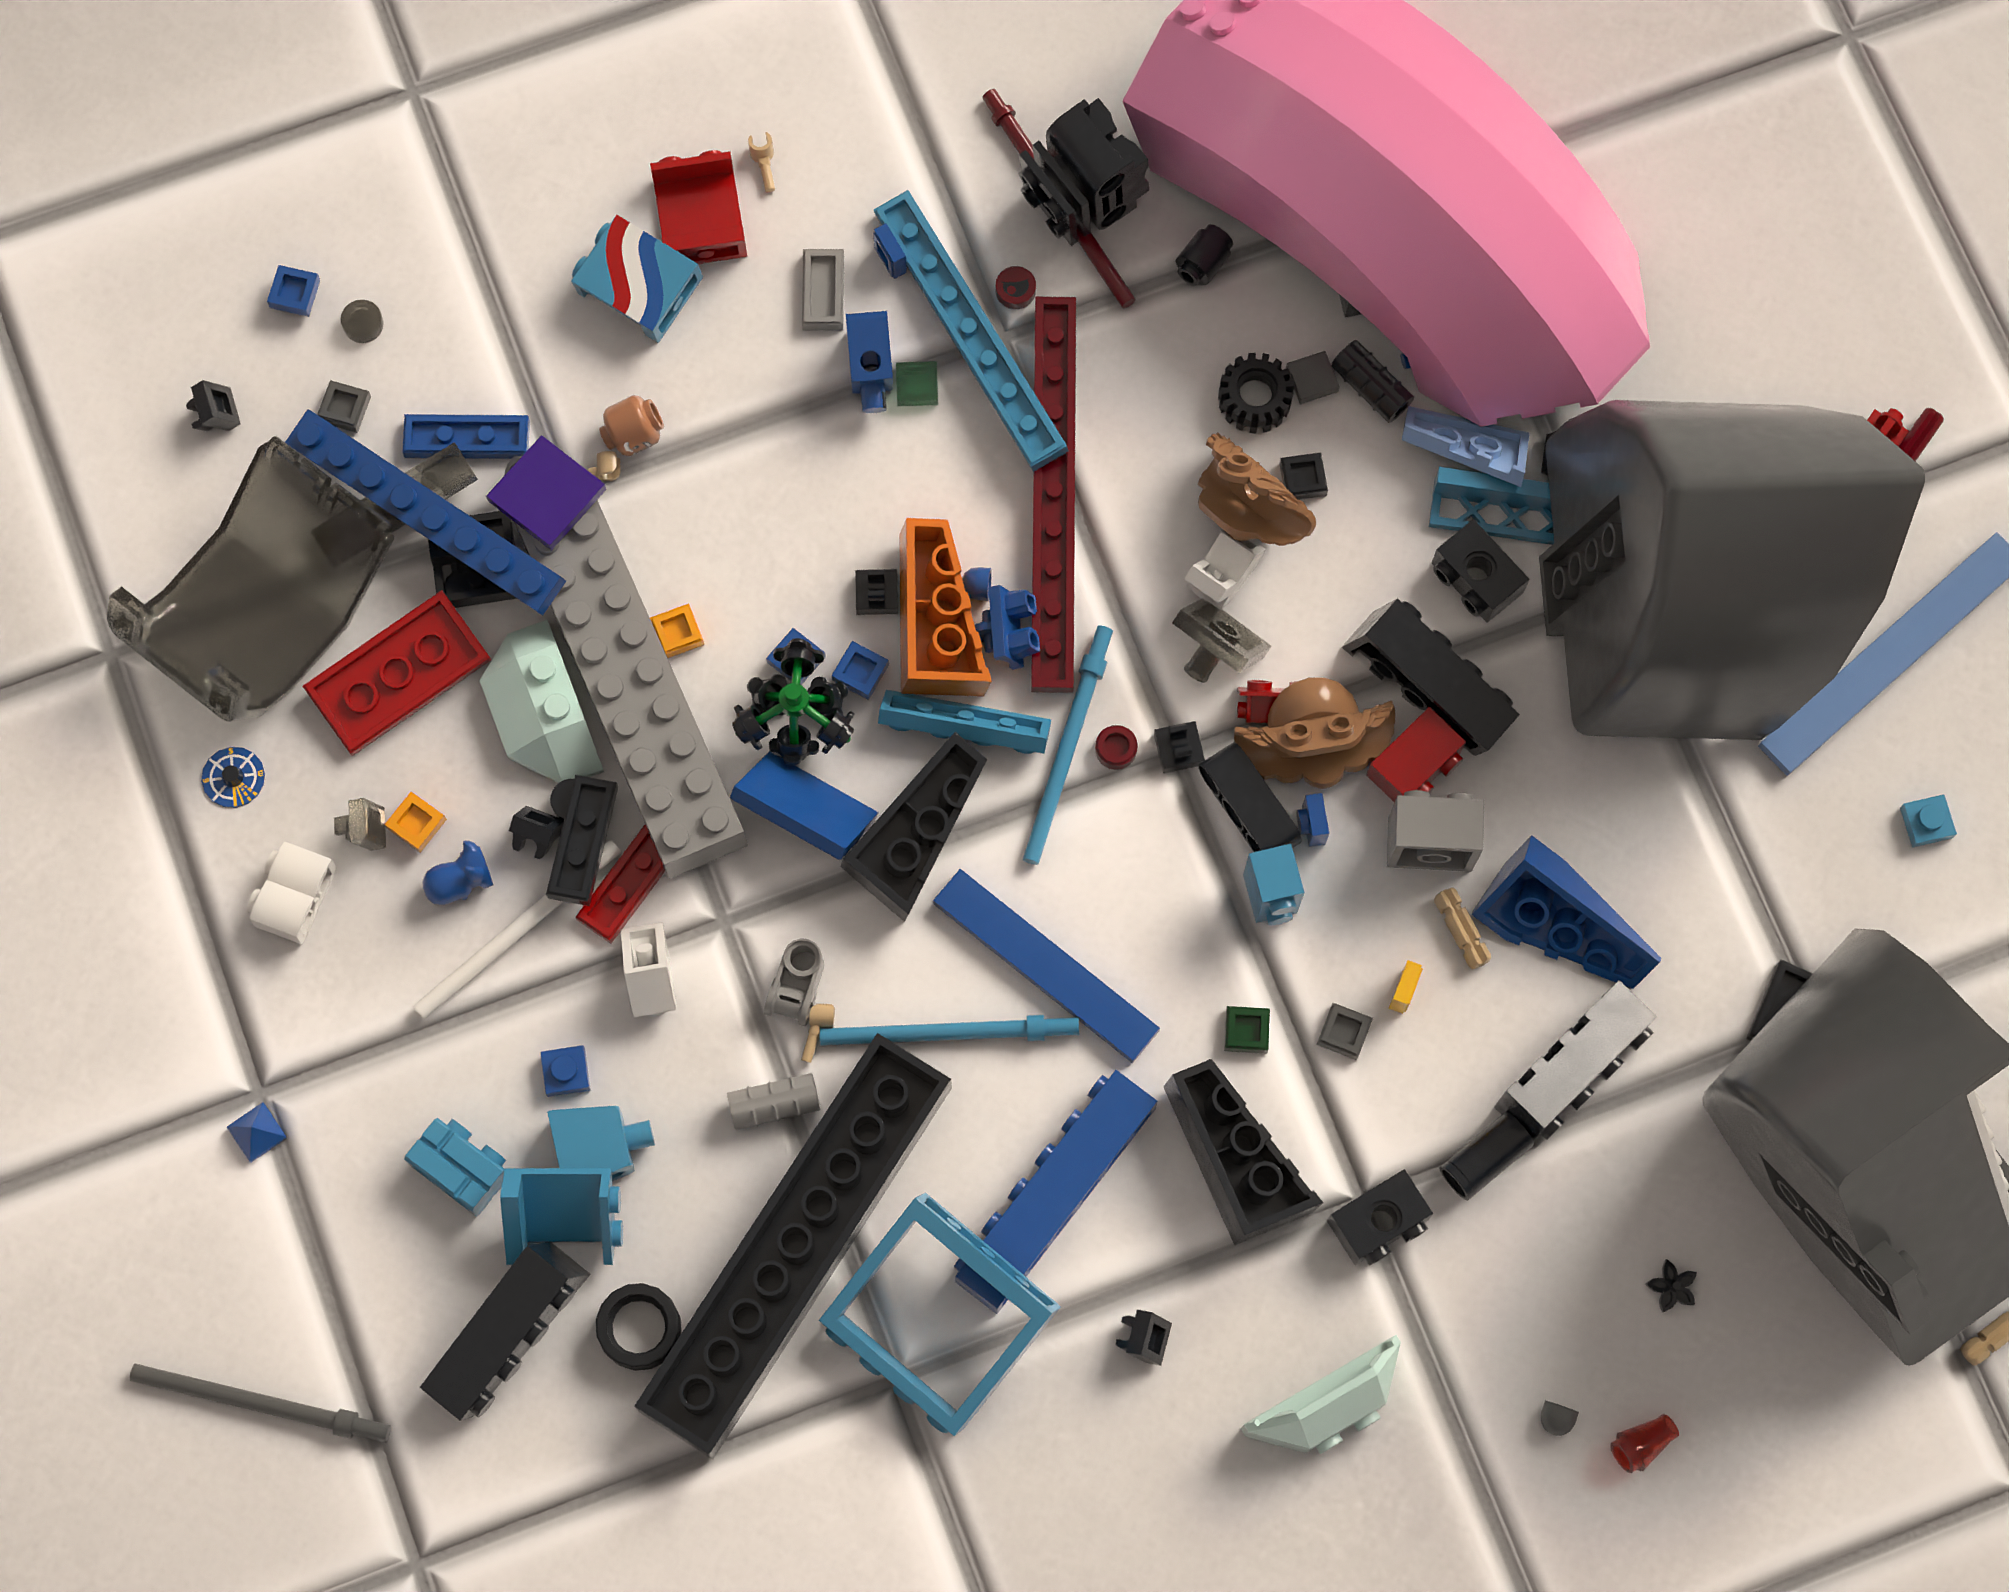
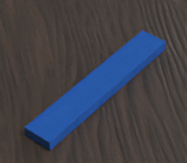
M962 869L958 870L933 900V904L1072 1016L1079 1018L1082 1024L1132 1064L1160 1031L1159 1026Z

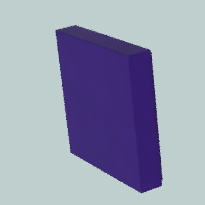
M541 435L486 495L489 503L552 551L607 489L601 480Z

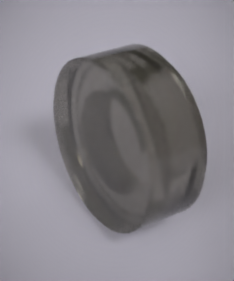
M355 300L349 303L341 314L342 328L347 337L354 342H371L383 330L384 320L377 305L371 301Z

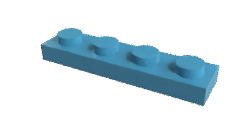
M886 690L879 710L878 724L888 725L897 731L916 730L927 732L934 737L948 739L956 732L963 739L971 740L980 746L999 745L1013 748L1017 752L1024 754L1035 752L1044 754L1052 719Z

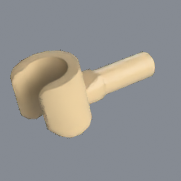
M765 132L767 144L763 147H757L753 144L752 135H750L748 138L750 156L752 160L759 164L765 192L775 191L770 167V160L774 155L772 137L768 132Z
M613 451L600 452L597 454V467L588 468L587 470L599 480L614 481L620 475V458H617V454Z
M816 1004L811 1008L809 1035L801 1060L809 1063L812 1062L820 1036V1027L834 1028L835 1007L832 1004Z

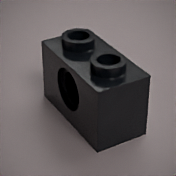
M1474 519L1438 547L1431 562L1434 566L1433 571L1438 579L1446 586L1452 585L1462 596L1461 601L1465 608L1476 617L1480 615L1486 623L1522 595L1530 580ZM1472 567L1480 568L1486 573L1487 578L1476 580L1468 574L1467 569Z
M1403 1169L1332 1213L1327 1223L1354 1265L1366 1260L1370 1266L1390 1254L1392 1251L1388 1245L1403 1237L1405 1242L1408 1243L1427 1231L1428 1227L1425 1222L1430 1219L1433 1212L1406 1170ZM1376 1211L1388 1213L1393 1220V1229L1389 1231L1377 1230L1371 1222V1214Z

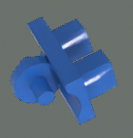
M1001 585L988 587L990 610L982 611V622L975 624L976 632H979L981 642H984L986 653H993L996 660L1008 662L1009 668L1012 670L1023 668V658L1040 651L1037 631L1031 627L1021 629L1020 623L1021 618L1033 616L1037 612L1036 597L1027 590L1009 591Z

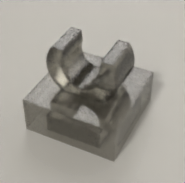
M365 798L349 800V815L334 818V834L336 836L345 834L346 840H350V842L371 851L386 848L385 808Z

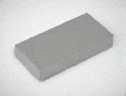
M803 249L802 329L843 330L844 249Z

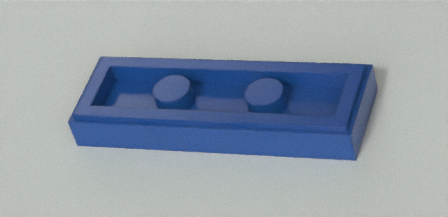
M404 414L402 453L404 458L512 459L515 456H523L529 449L530 419L528 415Z

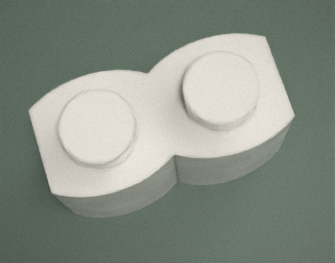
M287 842L282 844L279 851L273 850L265 866V874L268 875V878L261 890L257 888L253 891L247 905V912L251 913L249 919L254 927L302 945L312 927L319 905L323 901L334 877L336 866L332 859Z

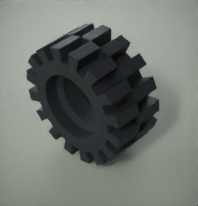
M1256 352L1248 353L1247 360H1244L1241 355L1235 358L1234 365L1229 363L1225 368V374H1222L1218 392L1219 408L1221 413L1226 412L1225 420L1229 424L1233 421L1237 422L1236 429L1240 431L1243 430L1244 426L1250 427L1249 433L1256 434L1257 428L1262 427L1263 433L1271 430L1272 424L1277 428L1282 423L1283 417H1287L1294 395V381L1290 380L1291 373L1287 367L1283 370L1281 369L1282 361L1276 358L1273 363L1269 362V354L1263 353L1262 359H1256ZM1252 380L1264 382L1271 390V399L1262 406L1247 404L1240 394V389L1245 383Z

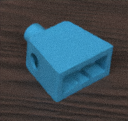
M619 1106L547 1111L559 1168H611L612 1181H615L635 1171L631 1151L655 1145L650 1120L625 1125Z

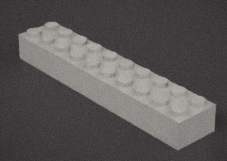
M598 500L552 551L514 522L527 554L566 580L551 603V609L668 878H674L747 847V840L739 818Z

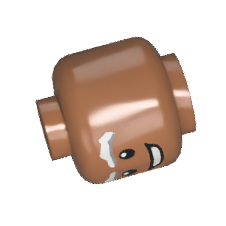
M632 395L605 409L603 414L604 426L600 427L599 431L604 443L610 450L616 448L622 455L633 456L658 443L660 430L664 429V423L651 399L644 400L640 396Z

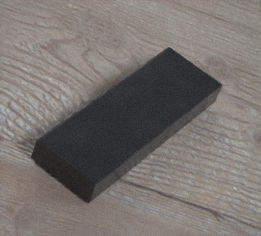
M575 775L546 891L548 899L590 906L618 791L617 782Z

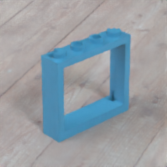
M924 1193L913 1199L819 1321L827 1327L825 1332L835 1343L843 1347L848 1345L861 1356L859 1362L865 1369L877 1376L882 1374L894 1385L893 1391L899 1398L911 1405L916 1403L928 1414L927 1420L934 1428L942 1433L950 1432L955 1436L968 1425L1061 1306L931 1196ZM916 1222L1031 1318L958 1410L954 1409L844 1315Z

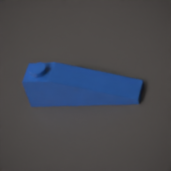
M1532 835L1505 862L1472 912L1476 919L1506 941L1520 945V942H1524L1544 950L1545 956L1556 960L1558 956L1583 965L1584 970L1615 983L1620 980L1626 987L1634 989L1661 961V957L1563 858Z

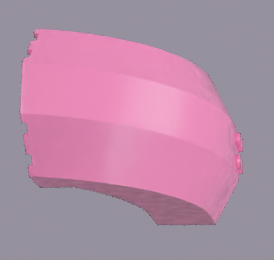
M1183 0L1166 17L1122 101L1141 149L1148 158L1150 171L1241 221L1292 256L1339 293L1407 356L1420 393L1480 427L1498 424L1497 418L1521 414L1522 419L1556 413L1555 407L1579 403L1582 408L1597 405L1650 348L1638 253L1619 218L1597 185L1546 122L1511 86L1466 46L1404 0Z

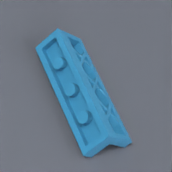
M1439 467L1434 480L1428 527L1459 531L1470 522L1466 520L1472 517L1489 536L1553 545L1555 543L1554 533H1548L1553 529L1549 483L1523 479L1522 485L1519 487L1486 473ZM1441 498L1458 500L1467 512L1458 519L1439 517ZM1470 502H1475L1479 504L1473 507ZM1487 505H1496L1503 510L1508 518L1499 525L1487 524L1478 512ZM1511 508H1517L1520 510L1514 513V511ZM1529 510L1538 511L1549 524L1540 531L1528 530L1519 518ZM1513 523L1517 528L1507 526Z

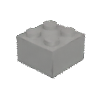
M1418 790L1407 791L1404 793V796L1398 795L1388 817L1387 867L1472 872L1483 851L1484 800H1474L1473 796L1467 793H1451L1447 795V798L1430 797V793Z

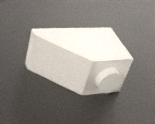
M663 922L620 929L624 975L633 1018L640 1016L655 1017L665 1012L676 1010L674 985Z

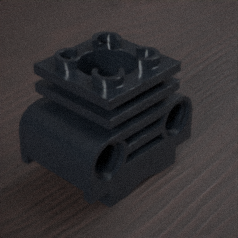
M1099 98L1090 104L1083 99L1057 118L1046 131L1047 150L1040 141H1037L1032 145L1034 159L1026 150L1019 154L1021 171L1018 174L1023 182L1021 192L1024 198L1033 208L1039 206L1049 218L1045 222L1051 232L1058 239L1063 236L1071 247L1078 242L1077 228L1084 237L1091 233L1090 219L1099 230L1108 228L1136 209V200L1149 191V182L1145 178V173L1148 169V158L1136 143L1130 141L1122 134L1115 139L1113 138V134L1117 132V127L1114 124L1110 111Z

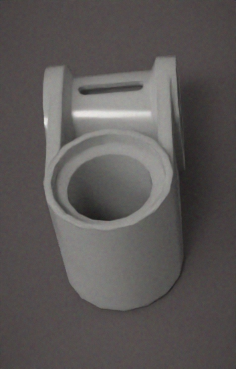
M800 938L793 940L787 945L777 975L768 992L764 1014L771 1016L773 1013L797 1019L801 1026L807 1025L824 969L823 957L820 948L815 942ZM809 952L815 956V963L809 970L800 971L792 966V961L798 953Z

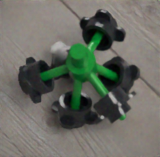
M800 638L790 640L787 646L776 648L773 652V658L781 662V670L792 677L791 683L787 685L786 678L780 674H774L771 679L765 680L754 677L747 684V690L752 696V705L745 710L739 704L734 707L737 716L735 721L732 722L735 735L744 744L751 742L756 750L762 749L760 740L770 734L767 721L777 715L789 716V725L782 727L777 733V738L769 741V750L781 755L784 763L791 766L798 765L806 756L815 755L819 752V743L811 740V733L806 727L798 725V717L807 714L821 725L816 738L826 744L822 749L824 754H827L833 745L840 749L845 743H849L854 732V728L849 724L855 713L850 711L844 716L841 709L843 699L848 695V688L845 683L837 682L833 684L827 682L824 677L819 676L812 680L808 690L800 685L801 678L807 677L814 672L815 663L819 664L824 661V653L822 651L814 650L809 642Z

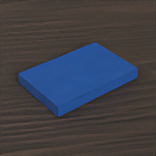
M770 751L734 786L730 795L733 801L838 860H841L869 830L879 813L801 768L785 764L783 758Z

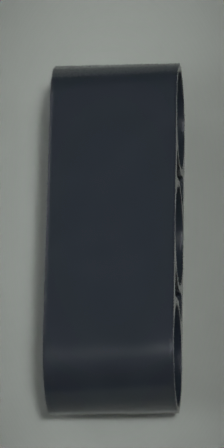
M1231 743L1198 764L1200 774L1253 852L1291 844L1292 848L1302 842L1301 834L1295 823L1237 743Z

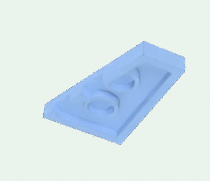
M1408 406L1402 434L1403 441L1521 487L1526 468L1529 432L1497 425L1480 427L1465 418Z

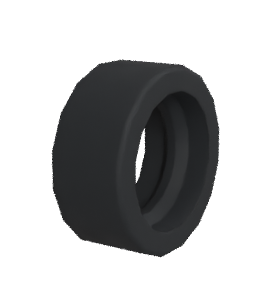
M644 1283L627 1284L613 1291L601 1304L596 1318V1336L604 1353L617 1365L634 1371L649 1370L662 1364L682 1334L681 1317L672 1299L659 1288ZM635 1301H645L653 1304L660 1310L665 1322L662 1340L655 1348L643 1353L626 1351L617 1343L613 1335V1322L616 1314L623 1306Z

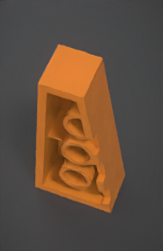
M906 518L899 534L901 694L984 697L992 680L981 651L983 647L971 614L972 606L969 595L965 591L962 581V570L949 522L946 519Z

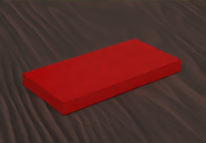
M441 590L302 687L345 748L353 756L491 661V658L443 590Z

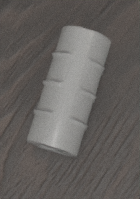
M812 1073L797 1077L790 1076L788 1079L775 1082L769 1081L767 1084L754 1087L747 1086L745 1089L727 1093L730 1112L736 1130L751 1126L758 1127L759 1124L772 1121L779 1122L781 1119L794 1116L800 1117L802 1114L821 1110Z

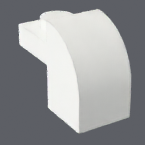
M1222 531L1205 558L1192 565L1184 580L1189 582L1187 587L1197 596L1221 610L1230 602L1247 580L1266 549L1252 539L1247 541L1235 540L1228 533Z

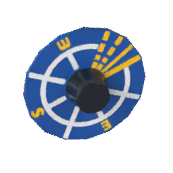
M228 747L217 751L208 759L202 771L201 782L204 792L214 803L222 807L237 808L250 803L259 795L264 786L265 771L262 762L253 752L243 747Z

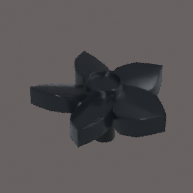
M1665 1259L1662 1266L1663 1278H1654L1645 1283L1652 1291L1662 1293L1659 1299L1662 1313L1673 1308L1677 1301L1683 1305H1695L1693 1293L1685 1287L1690 1286L1694 1282L1697 1272L1685 1271L1678 1275L1675 1265L1668 1259Z

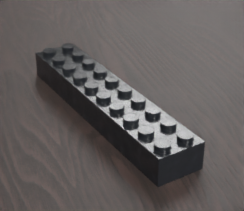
M879 1033L876 1034L634 1406L638 1412L709 1458H715L951 1091V1078Z

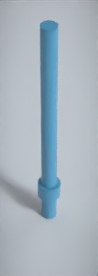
M1097 626L1089 653L1083 655L1079 668V673L1081 674L1079 685L1022 859L1027 863L1039 864L1097 680L1103 679L1107 666V661L1104 659L1113 634V630L1109 627Z
M1027 1015V1020L820 1028V1046L870 1044L877 1033L893 1043L1027 1037L1028 1041H1045V1036L1079 1035V1018L1044 1019V1015Z

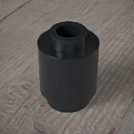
M1213 224L1207 225L1205 229H1199L1175 260L1178 267V275L1192 286L1197 284L1207 285L1230 257V249L1233 246L1232 238L1223 229Z

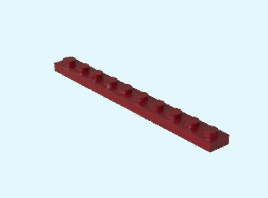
M1035 296L1034 393L1066 443L1069 451L1033 472L1032 594L1036 597L1037 612L1032 616V628L1037 631L1039 636L1040 651L1032 655L1031 692L1073 693L1076 297Z

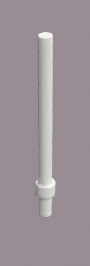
M612 840L604 845L598 872L622 853ZM544 895L413 1006L414 1009L425 1019L564 901L548 899L547 895Z

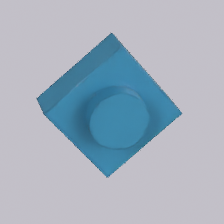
M1944 794L1904 803L1900 807L1912 848L1952 839L1957 835Z

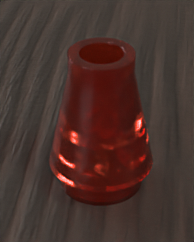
M1662 1414L1654 1420L1617 1433L1616 1440L1610 1444V1448L1614 1458L1626 1472L1644 1471L1671 1441L1679 1437V1431L1674 1421L1668 1415Z

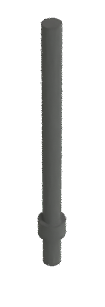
M136 1363L130 1372V1381L331 1429L333 1430V1435L349 1439L356 1435L387 1443L391 1432V1425L359 1418L358 1412L341 1408L338 1412Z

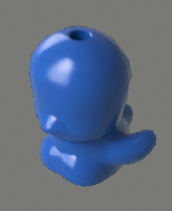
M469 840L463 841V851L460 852V856L456 861L432 867L426 872L422 881L427 899L435 905L442 906L459 899L467 900L468 895L472 892V888L478 886L489 888L494 885L480 846Z

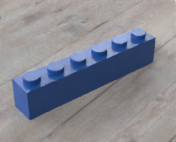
M1115 1070L1109 1079L1102 1075L1087 1095L1092 1101L1083 1112H1080L1078 1109L1073 1111L1061 1128L1066 1133L1056 1147L1049 1143L1034 1163L1039 1167L1030 1181L1023 1177L1016 1184L1008 1196V1199L1012 1201L1009 1208L1003 1215L996 1211L981 1230V1233L986 1236L983 1241L1025 1277L1156 1109L1158 1101L1118 1070ZM959 1258L954 1265V1268L959 1271L955 1276V1283L995 1314H998L1008 1299Z

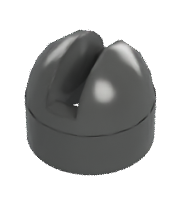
M1545 1400L1541 1411V1423L1550 1434L1562 1436L1573 1429L1579 1412Z

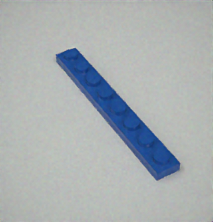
M307 409L285 441L288 446L542 616L565 584L566 580L311 410Z

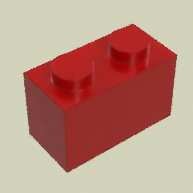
M1428 707L1370 763L1366 776L1394 803L1398 795L1404 796V793L1407 791L1418 790L1431 793L1434 789L1431 782L1440 773L1447 777L1463 761L1464 758L1460 754L1466 741Z

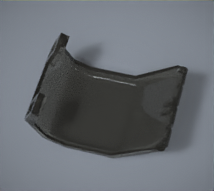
M277 436L272 437L268 442L258 447L219 528L163 591L145 604L122 586L109 596L107 621L112 632L219 718L229 722L255 719L262 716L296 687L349 627L394 541V535L391 533L392 524L370 507L366 508L364 512V503L340 484L334 483L330 486L331 477L306 458L301 459L300 463V454Z

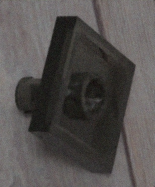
M1200 599L1181 609L1172 624L1200 644L1190 661L1184 666V670L1189 676L1202 683L1207 682L1209 675L1220 659L1238 673H1241L1261 661L1272 647L1227 612L1218 609L1204 599Z

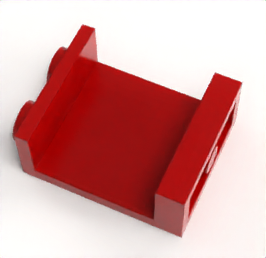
M709 150L695 157L680 158L670 156L661 159L659 162L650 163L663 243L697 264L747 257L731 151Z

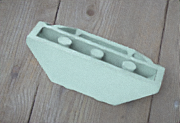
M548 620L507 634L479 681L508 759L553 779L556 783L566 779H574L575 775L591 777L604 772Z
M1394 1335L1245 1423L1241 1428L1245 1437L1304 1453L1309 1452L1315 1447L1320 1454L1326 1452L1343 1441L1339 1434L1342 1431L1355 1425L1359 1432L1381 1419L1377 1411L1387 1403L1401 1341L1397 1335Z

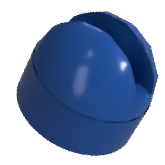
M976 567L966 571L962 581L969 598L977 601H989L988 587H991L992 569Z

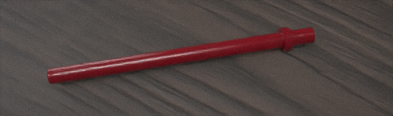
M996 89L988 90L982 96V99L993 114L991 117L992 121L997 127H1002L1019 154L1026 150L1034 159L1033 144L1014 118L1016 115L1015 110L1011 105L1004 103ZM1077 228L1078 243L1121 307L1124 309L1131 306L1136 301V298L1093 234L1090 233L1084 237Z

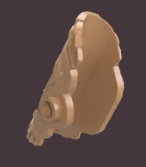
M1217 432L1207 439L1206 446L1212 449L1214 459L1201 474L1197 485L1203 488L1199 495L1198 506L1210 519L1228 533L1231 538L1239 541L1259 539L1262 543L1284 546L1299 542L1304 537L1312 534L1316 527V518L1312 511L1307 509L1304 502L1296 499L1276 477L1271 476L1259 462H1256L1244 453L1240 446H1235L1230 438L1226 439L1225 436H1221Z
M1308 677L1292 683L1281 691L1270 708L1268 727H1235L1234 742L1243 749L1264 780L1276 778L1282 783H1294L1304 778L1305 782L1311 786L1326 789L1339 783L1344 775V771L1358 772L1365 769L1369 762H1373L1390 745L1391 738L1394 735L1395 706L1392 700L1382 705L1378 704L1373 708L1359 712L1353 695L1339 682L1328 678Z

